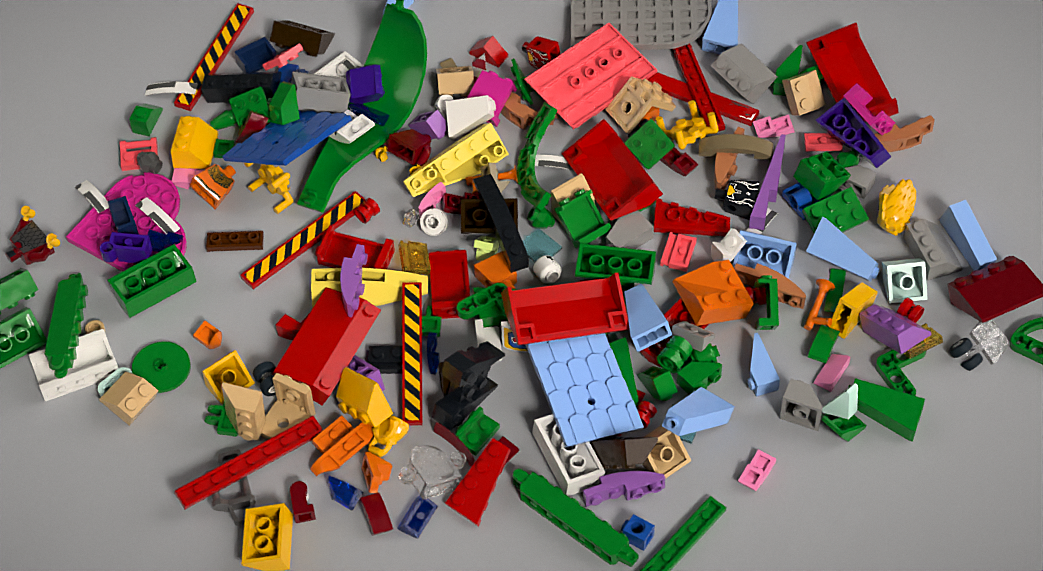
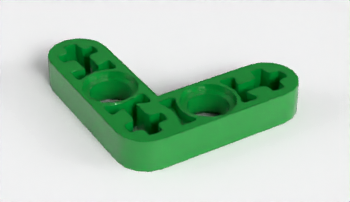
M495 283L461 300L457 304L458 316L461 319H470L497 306L507 319L502 295L496 293V291L503 292L507 286L503 283ZM480 298H485L488 300L485 304H479L477 302Z
M921 341L903 354L907 357L905 360L898 359L896 355L900 353L895 350H891L877 358L876 370L890 389L900 392L905 391L907 394L910 393V395L916 396L915 387L901 368L925 357L927 353L926 342ZM892 376H898L901 379V381L895 383L890 378Z

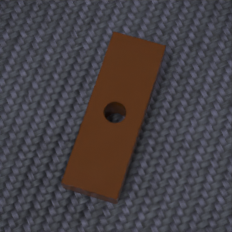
M263 231L207 233V252L263 250L264 247Z

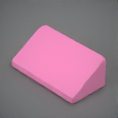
M832 354L813 384L831 392L848 367L851 357L848 355Z

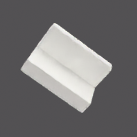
M475 320L477 347L480 343L488 341L501 350L499 327L483 328V320Z

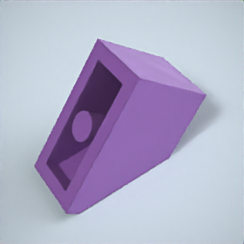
M438 110L419 114L408 124L411 129L423 135H430L431 140L441 139L446 135L445 131L448 129L446 120Z

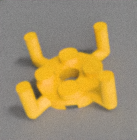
M694 100L688 102L691 120L679 119L671 130L665 129L662 116L655 118L656 124L668 137L676 141L680 150L685 149L687 144L696 142L695 139L698 137L702 139L707 134H715L719 131L715 113L710 112L707 114L710 127H706L704 119L698 115Z
M244 163V164H245L246 167H250V166H251L252 164H254V163ZM261 164L260 169L257 170L260 178L251 183L248 189L253 192L266 182L268 184L267 188L272 194L277 193L285 199L273 208L275 213L279 214L294 202L288 192L290 187L287 188V185L290 184L288 180L290 174L284 173L279 166L275 168L273 165Z

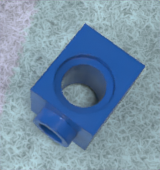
M633 514L630 520H625L621 531L628 537L631 545L644 551L654 537L655 525ZM634 530H639V531H641V532H640V533H634L633 531H634Z

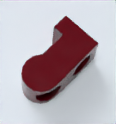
M301 481L294 482L290 486V495L295 522L301 523L316 520L313 504H307L309 499L307 485Z

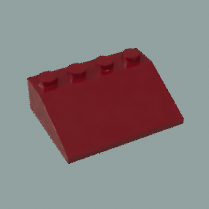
M1015 256L1005 257L1002 261L991 263L981 270H975L971 274L956 278L953 282L947 284L951 304L981 323L1043 297V283L1024 261Z

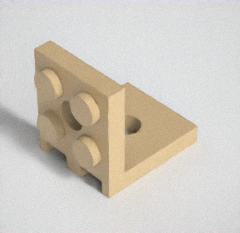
M631 76L605 110L626 133H630L652 106L672 112L676 105L672 102V97L661 90L662 87L657 82L652 83L645 78L642 80ZM630 103L631 109L627 112L626 107Z
M275 374L272 379L277 401L265 416L266 421L260 436L269 440L305 419L315 416L311 388L308 385L298 383L287 375ZM282 422L289 423V425L285 428H280L278 426Z

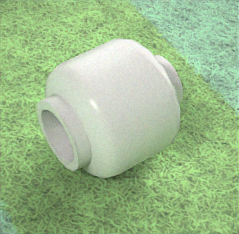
M545 255L536 260L533 271L541 282L547 284L554 283L559 279L561 267L552 256Z

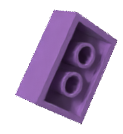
M876 304L859 313L863 332L900 354H903L931 335L929 330L901 314Z

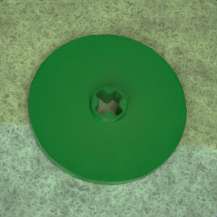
M157 342L146 346L136 355L132 363V373L148 381L158 390V393L168 392L179 387L187 379L191 370L188 353L181 346L172 342Z

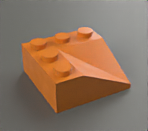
M729 260L709 263L672 281L696 326L744 319L754 304Z

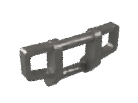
M237 449L219 454V466L225 460L241 455V451ZM247 476L240 479L243 492L242 497L231 500L221 499L219 491L211 495L213 510L230 512L237 526L244 524L245 517L237 518L234 510L249 506L255 508L254 504L256 501L254 495L251 494Z

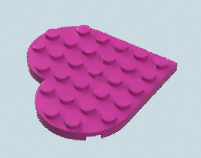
M144 173V175L135 177L130 175L117 182L105 194L104 197L107 201L126 196L138 234L149 235L153 248L151 256L173 244L176 245L183 256L185 255L187 248L186 236L182 226L175 220L180 209V197L172 181L162 175ZM144 198H149L180 229L171 236H167L148 215L135 205ZM93 207L66 236L67 241L104 261L100 252V245L110 240L112 232L118 233L110 209L108 208L98 213ZM117 257L115 261L108 264L123 272L138 263L119 262Z

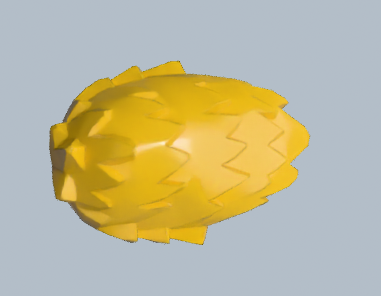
M901 179L896 187L894 184L886 185L879 193L877 223L882 229L895 236L905 230L906 224L910 223L909 219L915 209L916 189L913 187L910 179Z

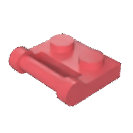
M152 137L151 140L133 142L120 141L122 171L140 169L137 155L142 151L155 152L158 155L157 137ZM151 147V149L127 152V149Z

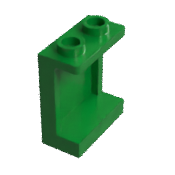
M583 188L575 192V197L572 199L567 197L558 202L559 206L554 208L575 248H579L580 243L588 244L612 229L610 223L603 221L590 196L593 193L591 189L585 191Z
M764 275L756 280L754 288L766 289L767 318H759L755 322L756 330H775L779 326L777 278L772 279L771 275Z

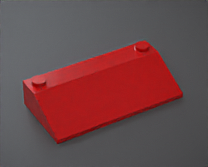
M856 22L806 42L836 104L857 83L872 96L873 99L866 107L874 116H877L881 111L889 117L899 113L896 98H891L860 38ZM858 113V115L862 118V120H863V121H866V120Z
M605 119L601 120L562 153L577 175L581 173L584 175L596 202L610 220L648 207L663 195Z
M618 272L605 279L512 291L511 287H507L501 292L504 310L517 345L630 329Z
M326 287L272 375L275 376L276 373L283 376L287 375L298 383L308 385L311 388L313 401L323 406L340 380L343 369L349 365L381 309L367 300L359 298L358 310L354 311L352 317H348L343 304L342 292Z

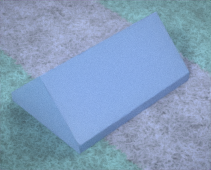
M740 230V234L747 242L734 257L733 267L735 268L737 263L755 269L758 263L779 272L789 279L795 259L797 243Z

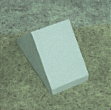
M856 383L830 400L823 407L822 413L845 419L852 417L857 412L858 385Z

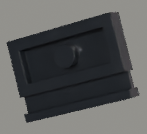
M369 346L368 363L379 369L380 374H402V346Z

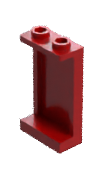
M329 225L327 231H324L321 244L316 248L315 256H317L319 265L341 268L344 257L352 258L356 245L359 244L364 245L365 253L368 254L367 263L362 268L387 270L395 252L394 240L386 238L385 243L381 244L337 233L334 231V226Z
M457 249L453 251L430 252L429 264L433 316L442 317V319L460 318L457 314V304L470 296L467 250Z

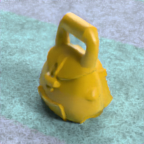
M391 415L377 427L373 428L374 438L368 446V452L379 457L386 455L392 445H396L397 441L407 434L409 424ZM380 443L386 446L384 449L375 447V444Z

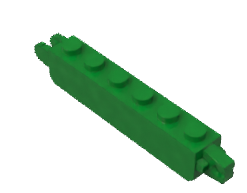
M81 273L70 274L68 279L58 283L44 353L48 360L49 368L55 371V377L58 379L66 376L68 369L73 368L74 360L77 358L78 335L81 334V321L84 320L83 309L86 308L85 297L88 296V287L84 285Z
M521 468L514 470L512 474L513 483L520 489L521 501L608 564L615 565L620 561L632 567L637 562L639 554L629 546L628 537L624 533L617 532L607 521L600 520L593 511L582 507L575 498L568 497L559 487H554L548 483L544 476L537 475L534 472L528 474L523 469L521 470Z

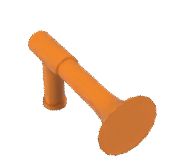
M516 165L510 171L498 173V180L511 179L518 184ZM481 175L466 177L467 186L472 185L473 187L472 194L479 195L473 179L481 177Z
M826 279L816 280L819 291L804 324L806 330H812L814 324L832 325V318L817 317L826 293L835 289V285Z

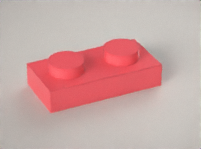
M804 133L805 152L842 151L843 143L829 133Z

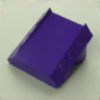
M369 65L350 69L346 72V82L351 94L349 102L359 105L378 101L384 96L385 90L382 86L380 65Z

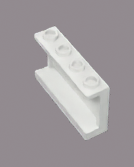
M104 329L78 337L79 346L76 347L77 358L74 360L73 368H69L66 376L61 379L56 378L55 371L49 368L48 360L44 354L45 349L38 350L29 355L45 402L102 382L118 369Z

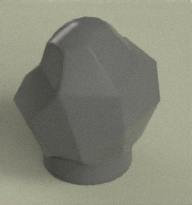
M142 151L137 155L138 166L143 172L157 174L161 170L163 162L159 160L155 152Z

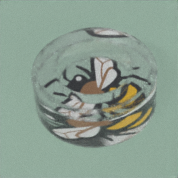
M413 208L409 209L403 216L402 223L408 228L413 227L419 219V212Z

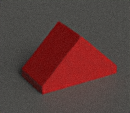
M494 36L479 40L469 51V54L476 58L485 53V61L498 68L508 57V53Z

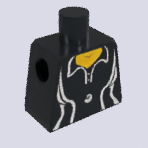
M730 180L727 190L716 188L714 199L724 201L725 212L750 220L759 194L760 182Z

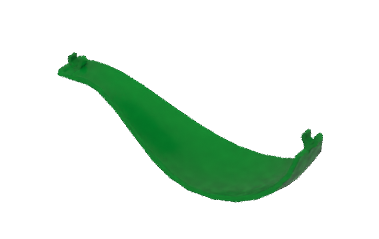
M396 0L395 4L386 5L375 40L363 66H381L382 86L385 90L384 96L378 101L359 105L349 102L347 110H350L357 116L363 114L373 121L375 126L350 144L342 143L329 137L311 171L297 205L324 213L339 179L356 163L384 144L389 139V135L397 132L412 113L420 95L426 73L427 39L422 23L415 12L404 8V0Z

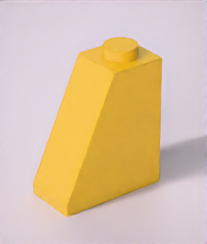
M861 282L841 297L832 317V325L829 328L840 331L839 336L845 339L861 320L859 313L873 305L878 291Z

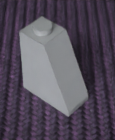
M638 210L618 218L607 235L606 246L637 249L653 239L654 227Z

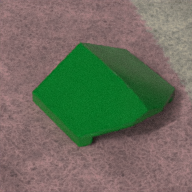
M826 413L821 415L822 421L847 442L867 426L855 415L849 419Z

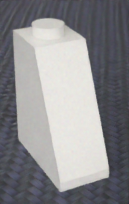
M488 95L446 101L448 137L458 140L493 118L494 111L496 110L495 101Z

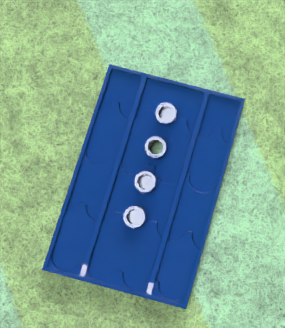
M299 111V120L285 125L271 122L260 132L252 134L243 143H238L222 157L224 161L286 166L346 125L352 118L345 113L331 114L329 112Z

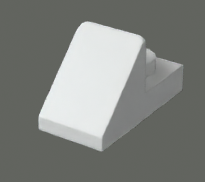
M731 228L720 243L712 242L711 258L715 262L723 260L731 262L747 242L746 239L736 229Z

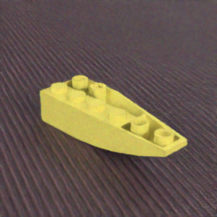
M482 124L429 160L403 180V183L411 196L414 197L429 192L440 182L446 186L466 179V177L481 174L480 167L487 163H497L509 155L492 124Z
M341 268L312 269V309L326 287L342 292L340 282ZM362 268V284H365L363 295H360L359 298L367 300L374 306L401 301L402 283L422 282V295L428 294V276L386 269Z

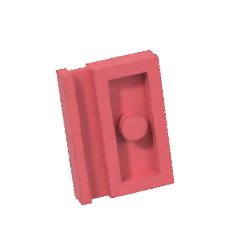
M299 43L281 52L264 63L265 71L276 66L281 68L288 64V59L292 61L299 56L298 53L303 50L301 44Z
M670 232L660 266L666 265L669 268L687 272L697 238L682 234L674 235L673 232Z

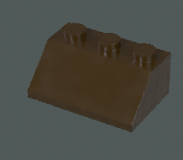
M276 20L273 23L270 41L274 42L275 46L281 48L286 46L293 47L300 43L303 51L307 52V55L317 57L326 52L335 33L289 20Z
M518 198L504 199L518 229ZM461 199V234L494 233L481 199Z
M658 437L613 438L590 441V444L604 469L635 468V464L645 462L658 442Z

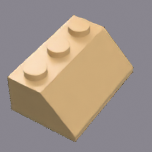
M223 382L222 392L226 415L233 427L243 439L259 441L266 421L262 392Z

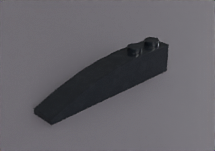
M491 174L473 179L510 272L528 268V253Z

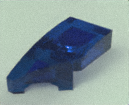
M149 229L147 234L151 241L152 251L160 252L173 244L177 245L183 240V235L170 231L166 235Z
M429 332L427 338L428 367L430 374L436 375L438 364L440 363V354L435 352L438 345L437 333Z
M329 476L326 481L331 490V499L352 511L363 492L342 480Z

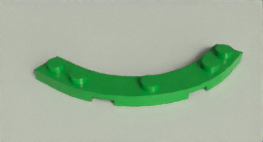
M545 102L526 133L525 138L527 142L525 147L520 150L517 164V181L521 186L522 196L541 211L548 204L551 194L545 191L537 182L535 159L540 141L558 111Z

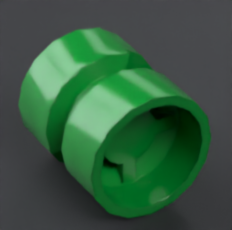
M672 336L666 347L657 356V361L662 368L669 370L671 373H677L683 366L684 361L693 352V348L686 339L680 336Z

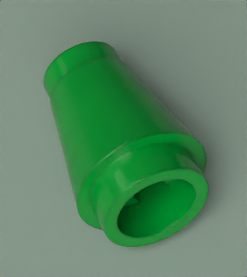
M232 109L229 111L225 110L210 121L211 126L215 130L232 127L237 123Z

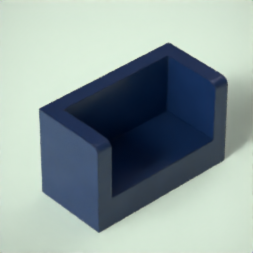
M263 37L234 51L237 65L244 73L263 69V64L276 56V50L267 38Z
M126 196L108 201L117 232L138 234Z

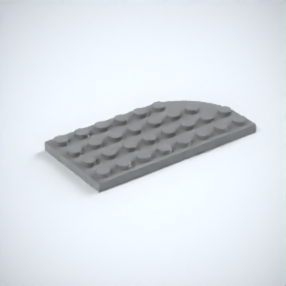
M571 0V47L607 23H610L637 50L682 47L695 41L706 31L712 17L711 0Z

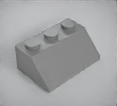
M742 43L722 52L711 65L732 87L753 104L777 78Z
M292 72L291 83L295 84L299 110L313 109L317 112L330 111L334 114L347 111L351 94L345 78Z
M926 219L906 224L904 239L914 258H920L925 261L927 281L963 270L939 225Z

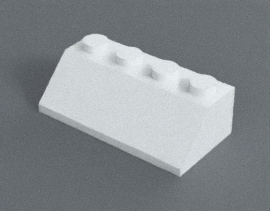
M553 414L534 420L532 434L565 495L571 496L583 492V490L587 489L599 477L605 474V470L590 442L565 447Z

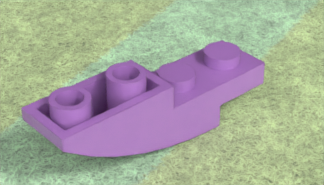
M359 244L356 245L352 258L344 257L341 267L342 299L348 317H352L354 311L358 310L359 297L363 295L365 284H362V266L366 265L368 254L365 253L364 245Z
M626 471L599 477V485L583 490V501L587 507L599 505L602 501L608 499H617L623 494L627 501L639 499L643 495L657 493L664 489L666 478L664 474L647 471Z

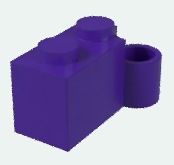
M112 232L110 240L100 245L102 258L108 263L115 261L117 257L119 262L140 263L151 257L153 250L149 235Z

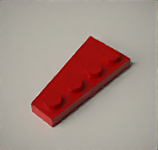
M659 198L656 200L654 232L725 237L730 230V217L708 211L703 213L693 207H689V209L684 208L674 202L669 204Z
M493 438L445 504L479 527L483 512L486 511L489 504L488 500L491 493L494 492L496 481L502 473L511 450Z

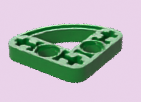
M1043 317L1030 320L1021 325L1013 333L1009 343L1011 350L1042 365L1043 342L1027 335L1043 329ZM1039 348L1042 350V353L1035 354L1032 349Z

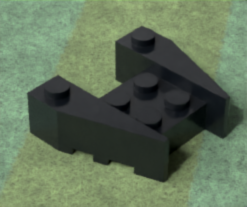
M486 341L480 343L478 348L471 346L465 352L459 350L446 358L441 375L450 380L451 383L448 395L435 403L432 418L449 431L455 426L461 425L464 419L498 387V384L487 376L491 365L503 358L505 353Z

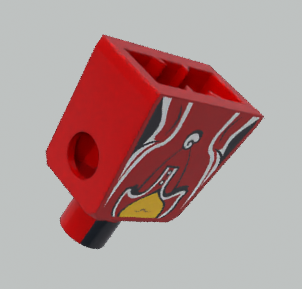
M537 36L530 43L525 42L522 45V51L528 55L529 64L536 69L561 55L559 43Z

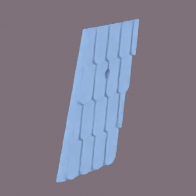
M605 333L525 344L565 447L644 428Z

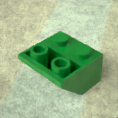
M826 151L800 160L793 177L819 200L831 196L850 178L851 174Z

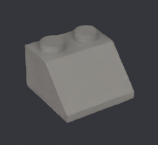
M790 379L783 396L780 419L818 431L823 406L809 384L801 380Z

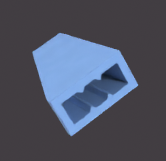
M718 0L703 36L702 50L720 55L722 52L738 45V0Z
M967 200L950 205L939 221L973 271L981 270L994 263L997 258Z
M822 217L806 252L870 282L873 278L875 279L880 271V268H878L879 264L829 220Z
M643 284L625 291L630 335L637 352L673 335L667 319Z
M700 387L668 409L662 427L677 436H682L724 425L729 422L735 406Z

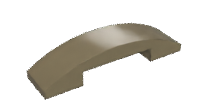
M740 134L709 136L699 139V156L716 157L717 152L754 154V159L772 160L773 143L762 138Z

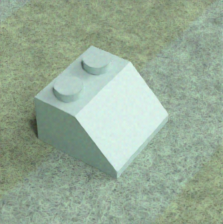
M915 258L882 262L883 283L889 304L903 302L907 297L913 301L928 300L925 261Z

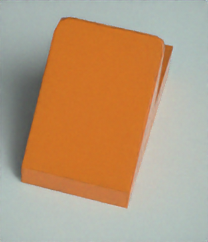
M365 452L361 469L369 493H377L382 481L389 480L392 464L370 452Z

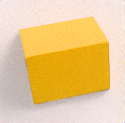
M233 350L202 371L206 387L222 405L224 403L223 382L244 388H249L255 384L236 350Z

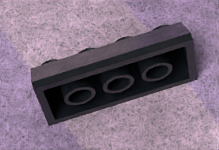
M280 71L209 74L204 76L201 90L207 103L229 102V99L258 87L263 88L268 100V98H273L278 89L282 73Z

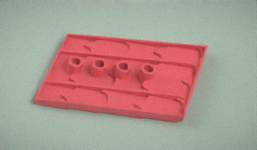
M607 23L524 80L547 104L557 109L556 113L574 130L608 107L631 76L642 80L644 78L649 79L658 71L610 23Z

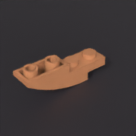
M511 92L500 113L516 126L525 129L528 125H531L538 112L525 104H521L520 96Z
M929 115L918 119L910 125H905L901 129L895 124L892 130L883 136L878 132L874 135L888 152L900 151L921 144L923 136L933 131L935 120Z
M737 127L734 134L744 135L745 129ZM717 152L714 172L715 190L716 188L726 189L728 187L729 178L731 175L734 176L737 171L736 158L738 153Z
M736 263L734 269L743 284L754 287V283L760 276L771 275L772 279L777 278L778 302L804 309L806 295L790 279L758 263L755 269Z

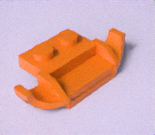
M341 415L312 439V444L323 455L315 461L310 470L318 476L323 472L339 469L352 456L370 443L374 427L361 422L354 428Z

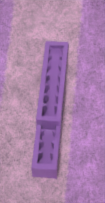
M784 134L780 136L752 210L749 228L764 230L768 202H776L786 137Z

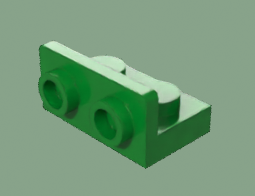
M479 406L476 411L470 413L465 424L458 427L456 436L476 456L500 429V424L486 416L483 408Z

